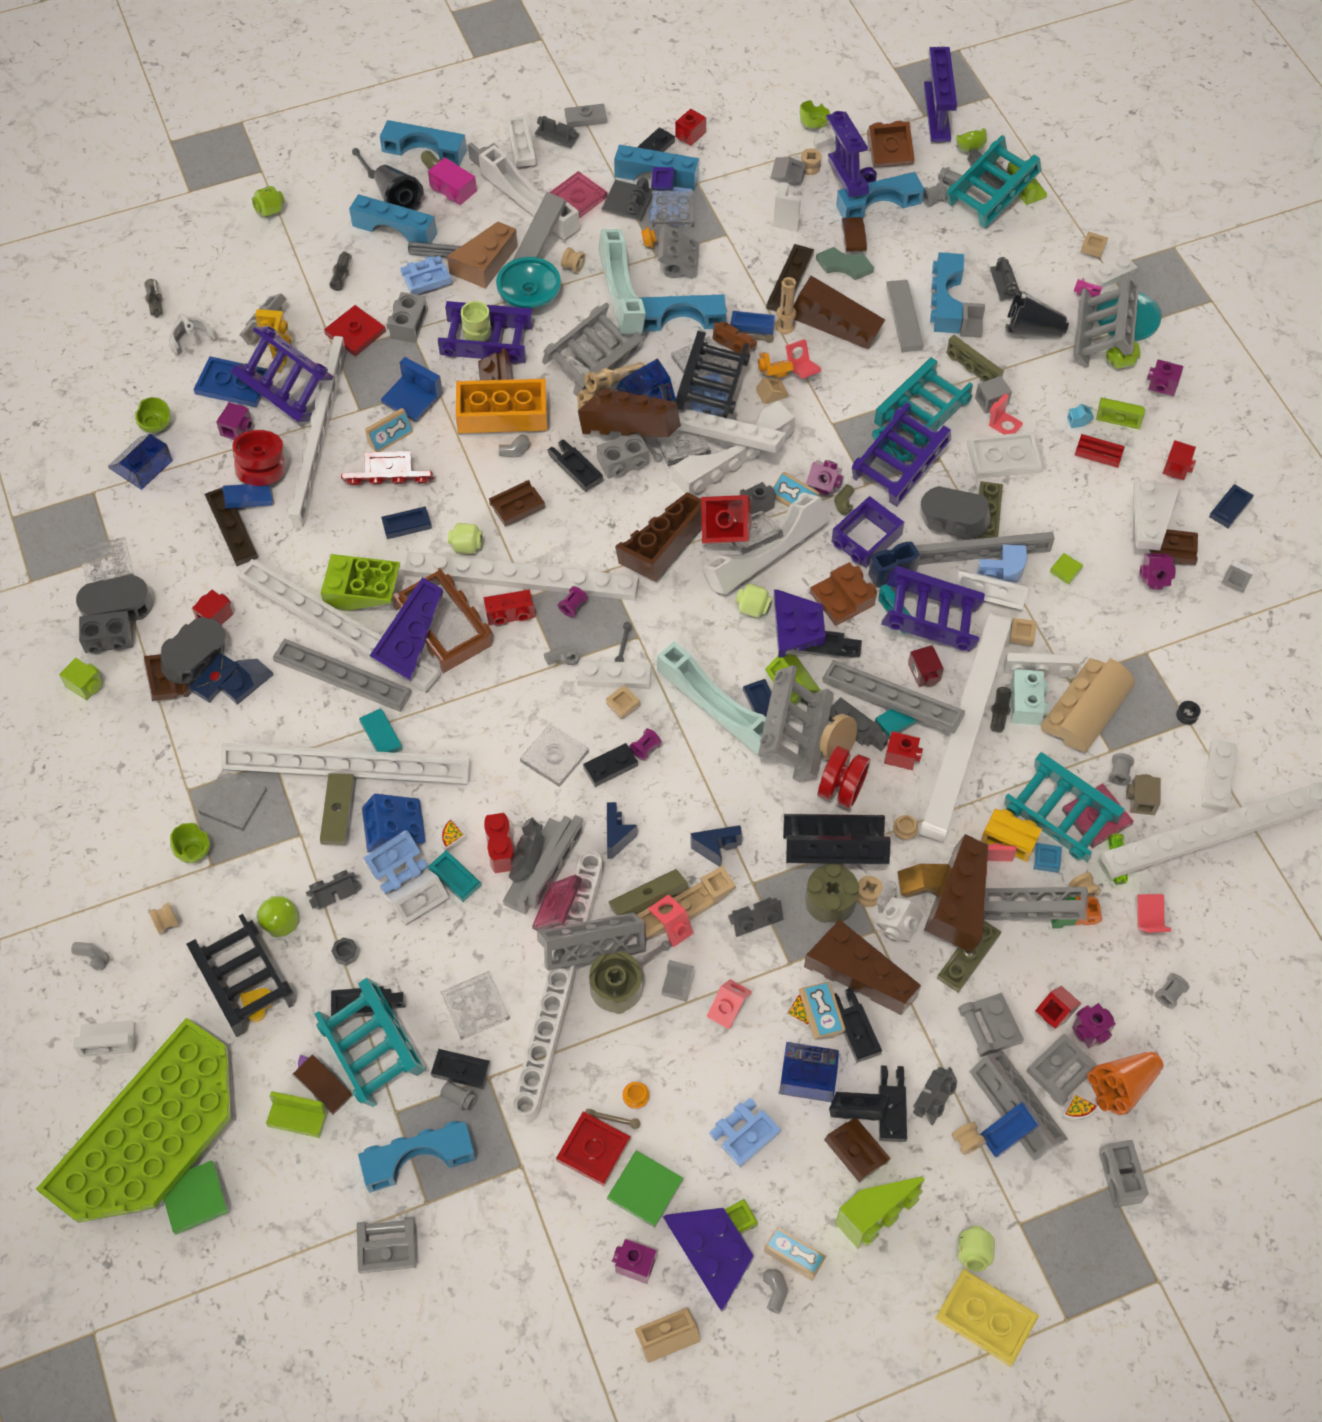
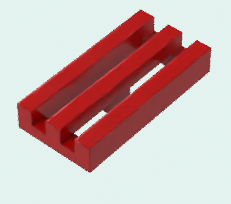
M1081 434L1075 456L1118 468L1125 446Z

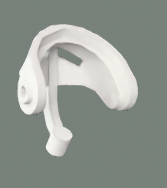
M179 313L168 338L170 350L174 355L178 354L177 350L179 347L175 339L184 329L188 334L194 333V328L203 329L208 337L216 340L213 327L202 319Z

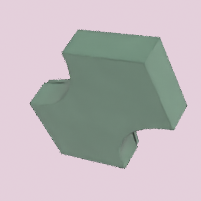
M832 247L816 254V260L827 274L833 272L845 273L856 280L874 273V266L864 253L848 255Z

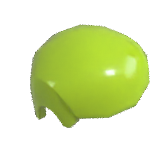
M808 100L800 105V120L804 126L818 129L827 125L826 115L830 114V111L822 103L819 106H814L812 100Z
M982 128L981 131L975 130L963 135H956L958 147L965 152H969L974 148L979 151L987 142L986 129Z
M157 397L142 399L135 412L136 424L147 433L157 434L166 429L170 421V409L167 403Z
M182 823L175 827L170 834V847L173 855L185 863L200 861L207 855L210 849L207 832L200 830L196 823Z
M271 896L259 907L257 919L261 928L271 936L281 937L295 930L299 923V912L288 898L284 896Z

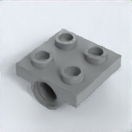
M664 224L660 228L658 261L664 264V274L670 278H679L684 274L693 279L697 275L699 242Z

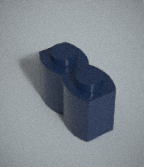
M903 542L896 545L892 550L879 551L870 559L868 574L875 586H883L887 584L888 577L896 566L916 572L920 553L913 542Z

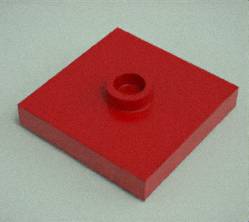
M354 305L327 326L324 332L332 340L334 336L343 337L345 349L352 355L357 356L384 334L386 328L372 316Z
M583 1111L558 1153L556 1161L604 1187L629 1144L631 1136Z

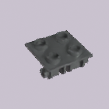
M646 178L639 179L637 185L615 180L602 206V210L641 220L654 190L649 188Z

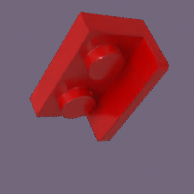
M530 589L483 597L488 626L503 625L507 622L526 621L530 618H535Z

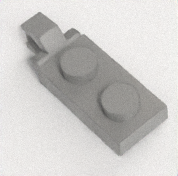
M281 293L269 296L259 309L281 311L283 309L282 304L287 299ZM255 314L245 324L246 327L239 334L247 344L253 343L259 338V335L253 331L254 327H258Z

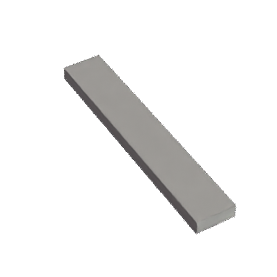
M1053 532L922 544L915 545L920 553L918 565L1000 557L1003 545L1026 546L1027 554L1051 552L1055 537Z
M285 638L273 655V660L277 663L399 712L403 710L412 694V690L408 687Z
M835 660L832 661L822 677L825 684L955 734L965 716V710Z

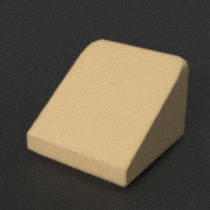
M763 377L756 387V391L764 404L789 396L781 379Z

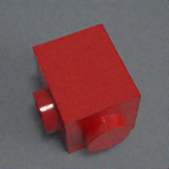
M691 108L675 121V137L690 146L706 133V117Z
M1174 440L1162 474L1185 480L1187 472L1192 473L1196 460L1192 459L1196 446Z
M213 589L200 597L198 602L192 607L195 618H209L215 620L220 625L233 615L229 598L223 593L219 595Z
M891 731L884 764L913 771L914 763H920L923 748L919 747L920 738Z
M1061 985L1051 991L1035 1011L1056 1029L1066 1023L1082 1003Z

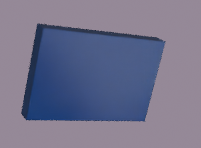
M209 356L193 389L196 395L257 408L262 398L261 394L231 373L234 365H244V363ZM256 366V372L261 376H265L268 369Z

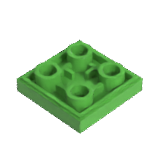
M636 1150L607 1196V1200L655 1228L682 1184L683 1177Z
M212 1160L189 1169L164 1198L172 1232L175 1235L229 1213L216 1167Z

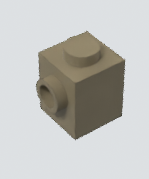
M1148 774L1135 775L1132 783L1128 784L1126 789V798L1130 799V813L1155 816L1161 801V778L1152 777Z

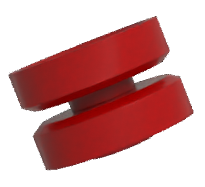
M251 430L237 436L233 441L232 450L235 475L240 481L253 486H265L275 483L282 478L285 473L283 441L277 434L266 430Z
M837 746L825 766L817 796L831 801L839 790L837 797L838 805L851 810L865 781L871 759L858 754L849 765L850 751Z

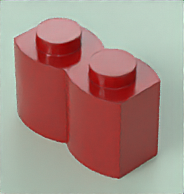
M504 812L486 815L484 828L490 866L495 874L508 872L511 870V862L514 859L508 817Z

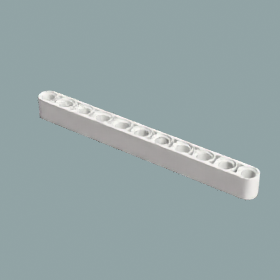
M991 613L988 615L959 707L965 710V716L955 734L951 733L921 827L919 834L921 836L941 842L945 840L1012 619Z
M594 851L584 852L579 858L561 926L590 921L602 877V859ZM589 864L596 866L594 869L585 868ZM582 887L590 888L588 892L579 891ZM575 910L584 911L582 915L573 914ZM581 944L574 953L578 956L581 955L584 944ZM563 948L555 949L552 961L561 959L566 950ZM578 964L548 971L513 1099L515 1117L523 1124L532 1123L539 1114ZM557 980H562L566 982L561 987H556L553 985V983ZM551 1004L559 1006L555 1011L546 1009ZM543 1029H551L553 1031L548 1036L540 1034V1031ZM538 1053L546 1055L545 1059L541 1061L534 1060L533 1056ZM531 1078L539 1080L536 1086L526 1085V1082ZM523 1104L533 1106L528 1112L519 1110V1107Z

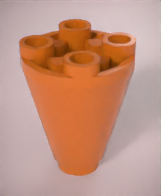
M1152 1051L1097 1065L1087 1075L1097 1096V1105L1105 1112L1110 1110L1118 1115L1129 1113L1160 1075L1164 1065L1160 1056Z

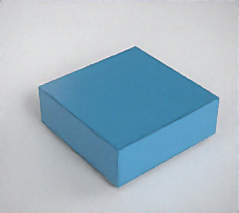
M1036 843L1033 869L1059 873L1062 847Z

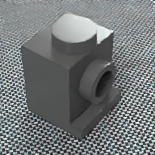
M761 482L747 490H740V495H748L751 499L752 519L774 509L776 492L771 485L766 486Z

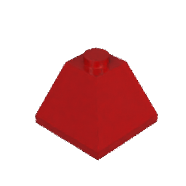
M748 495L701 497L702 544L749 542L752 517L751 499Z

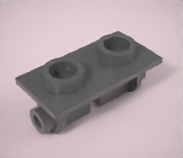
M547 116L538 117L537 124L540 126L534 133L567 147H571L580 135L573 126L561 122L556 124L555 120L547 118Z
M1005 257L998 258L996 266L990 267V271L1000 300L1013 299L1015 295L1020 296V290L1009 260Z
M344 870L333 875V881L324 884V881L321 880L309 885L310 890L306 892V896L310 894L313 896L309 900L312 909L318 908L319 910L324 906L334 903L335 900L332 893L335 891L340 900L356 894V891L361 888L357 879L352 881L350 878L355 873L348 874V871Z
M768 897L766 900L753 904V910L749 906L736 911L733 910L732 914L728 915L731 925H734L735 936L738 937L784 920L781 900Z
M942 1067L933 1070L925 1084V1088L931 1090L932 1093L922 1091L913 1105V1113L920 1118L926 1115L932 1126L936 1119L943 1114L947 1099L957 1088V1079L951 1067H948L947 1070Z

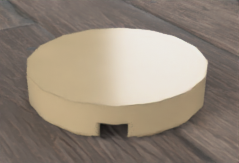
M839 714L833 718L835 721L832 724L828 723L820 740V751L823 752L824 755L822 756L824 759L829 761L837 746L849 751L852 749L857 735V723L854 718L845 714Z

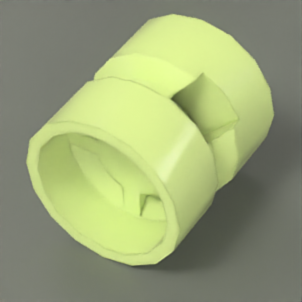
M480 301L466 303L461 309L464 337L466 340L484 342L491 335L489 308Z

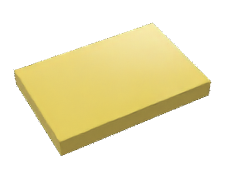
M963 1269L935 1319L1011 1367L1039 1315L966 1269Z

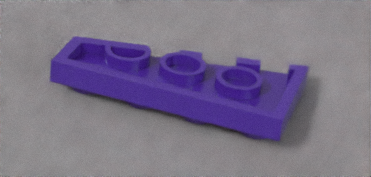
M422 577L369 655L370 658L411 682L442 598L443 589Z

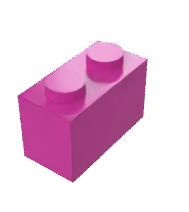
M445 157L428 171L430 187L459 205L463 204L477 192L475 176Z

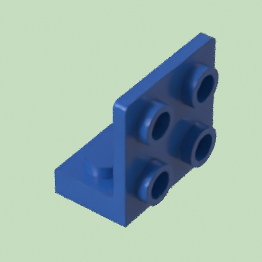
M404 357L399 362L402 377L381 398V402L395 411L403 408L408 418L417 421L443 393L440 375Z
M374 793L362 806L367 852H372L405 830L410 833L416 844L423 845L425 843L421 805L418 798Z

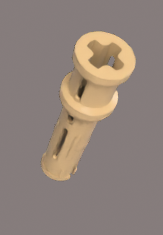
M786 277L782 281L781 303L776 313L778 320L775 326L776 330L781 334L792 333L795 328L793 319H795L796 310L793 305L796 281L791 277Z
M638 362L637 364L613 370L603 368L597 373L588 372L584 378L585 386L590 392H596L602 387L610 388L614 383L644 376L646 374V367L644 363Z

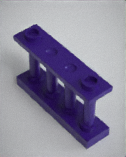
M929 47L932 81H924L930 141L951 142L948 111H956L957 99L950 47Z
M835 111L832 114L826 115V120L835 133L836 150L828 153L829 164L848 197L869 194V185L860 172L859 152L868 151V146L846 111Z
M446 301L447 322H451L448 337H438L440 355L483 359L495 352L497 354L501 353V349L504 348L509 352L510 362L526 363L525 346L521 345L523 330H532L533 328L532 309L487 305L489 308L490 324L494 326L491 341H471L456 339L459 324L462 323L461 309L466 303ZM502 327L515 328L512 344L499 343Z
M267 325L265 327H254L253 331L260 335L261 339L248 364L234 365L231 373L297 422H309L312 413L307 410L308 407L306 405L320 380L329 381L334 376L327 372L328 369L324 365L313 362L279 337L277 331ZM271 343L279 350L265 376H261L256 372V366L266 347ZM287 355L295 361V364L282 388H277L273 385L274 382L272 380ZM302 368H304L313 375L299 400L295 401L290 397L289 392Z
M908 402L902 408L899 407L895 411L891 422L861 458L858 457L852 465L854 480L857 481L862 474L867 475L888 489L889 503L896 507L951 441V429L945 425L939 431L936 430L934 432L910 416L911 404ZM903 424H906L930 439L929 444L925 448H920L899 435L897 431ZM891 440L915 455L916 460L912 464L906 465L884 451L883 448ZM878 457L902 472V477L898 482H893L869 465Z
M896 566L887 580L888 586L896 588L894 608L887 612L881 621V625L887 626L892 630H900L949 645L960 651L970 652L979 642L980 638L969 634L972 612L975 613L984 602L985 593L903 567ZM906 591L918 595L916 617L903 613ZM928 598L941 603L938 624L925 620ZM950 605L963 610L960 631L947 627Z

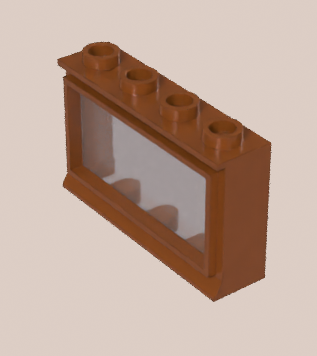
M438 568L437 572L425 578L443 589V595L426 639V645L430 656H436L439 660L440 669L444 674L491 647V636L493 634L488 624H483L480 621V616L475 607H470L467 604V598L461 590L457 591L454 587L455 583L449 574L445 575L441 568ZM419 582L399 593L393 594L392 600L396 611L402 608Z

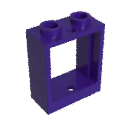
M869 496L833 528L831 542L837 549L847 553L854 562L860 563L867 568L870 565L871 557L875 553L887 550L902 536L905 522ZM865 518L887 533L869 551L847 536Z

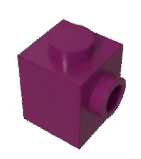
M228 402L216 423L220 436L235 440L237 436L251 430L253 420L249 408L241 404L237 405Z
M625 1239L622 1247L617 1246L613 1255L612 1262L616 1263L615 1273L648 1284L657 1259V1250Z

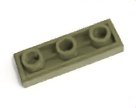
M955 335L949 338L946 354L952 360H956L963 365L968 372L974 373L983 382L999 376L1003 377L1004 370Z
M980 481L978 494L983 495L988 501L991 524L984 534L974 539L998 537L1003 484Z
M328 773L320 833V843L322 845H346L354 785L353 774Z
M674 869L608 902L615 915L632 912L638 914L665 896L676 897L689 887L684 877L677 869Z
M983 920L982 941L971 952L973 955H968L966 953L968 951L958 947L938 974L937 979L959 993L1000 937L1002 931Z

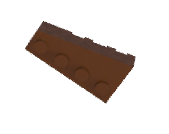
M812 275L800 291L793 305L796 310V316L793 320L866 349H869L886 320Z
M608 388L599 390L595 396L577 411L582 434L599 431L600 435H609L610 431L621 432V436H630L640 432L641 436L670 437L681 426L677 402L651 398L646 395L613 391Z
M688 492L665 508V512L662 515L649 520V524L642 530L633 532L630 535L631 538L626 542H620L615 546L619 564L657 582L702 527L701 498Z
M964 834L954 847L924 930L971 953L982 941L988 844Z
M840 919L805 957L804 968L811 971L815 970L833 982L835 980L848 988H852L855 993L859 992L870 997L871 1001L897 1014L902 1015L919 995L921 985Z

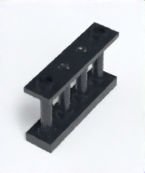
M698 330L677 392L676 402L678 410L683 411L685 403L693 401L723 409V418H728L729 414L733 415L736 401H733L742 368L743 366L747 367L751 355L747 353L749 344L744 343L742 353L708 345V342H704L706 332ZM710 354L739 363L737 369L704 361L700 356ZM702 369L734 379L732 385L699 377L695 372ZM698 385L728 393V399L724 401L694 393L690 387Z
M784 814L783 839H786V863L890 864L891 840L890 836H884L885 815Z
M243 913L238 916L243 928L207 947L205 945L200 947L196 939L186 943L236 1037L246 1032L242 1025L246 1021L245 1018L283 998L288 1008L294 1006L290 999V996L294 995L287 980L283 983L281 982L255 936L259 934L253 920L247 922ZM249 936L254 948L219 967L215 965L211 968L208 963L212 959L211 956ZM260 956L266 966L265 969L230 988L228 986L221 987L219 981L223 980V976ZM272 977L277 989L241 1009L239 1007L233 1009L230 1002L235 1000V996Z

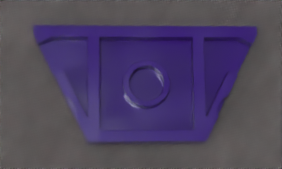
M774 589L773 598L778 658L785 657L786 652L797 649L800 652L808 647L824 644L826 634L822 604Z
M724 1208L666 1214L663 1216L665 1222L720 1311H724L735 1289L741 1283L744 1273L753 1262L754 1255Z

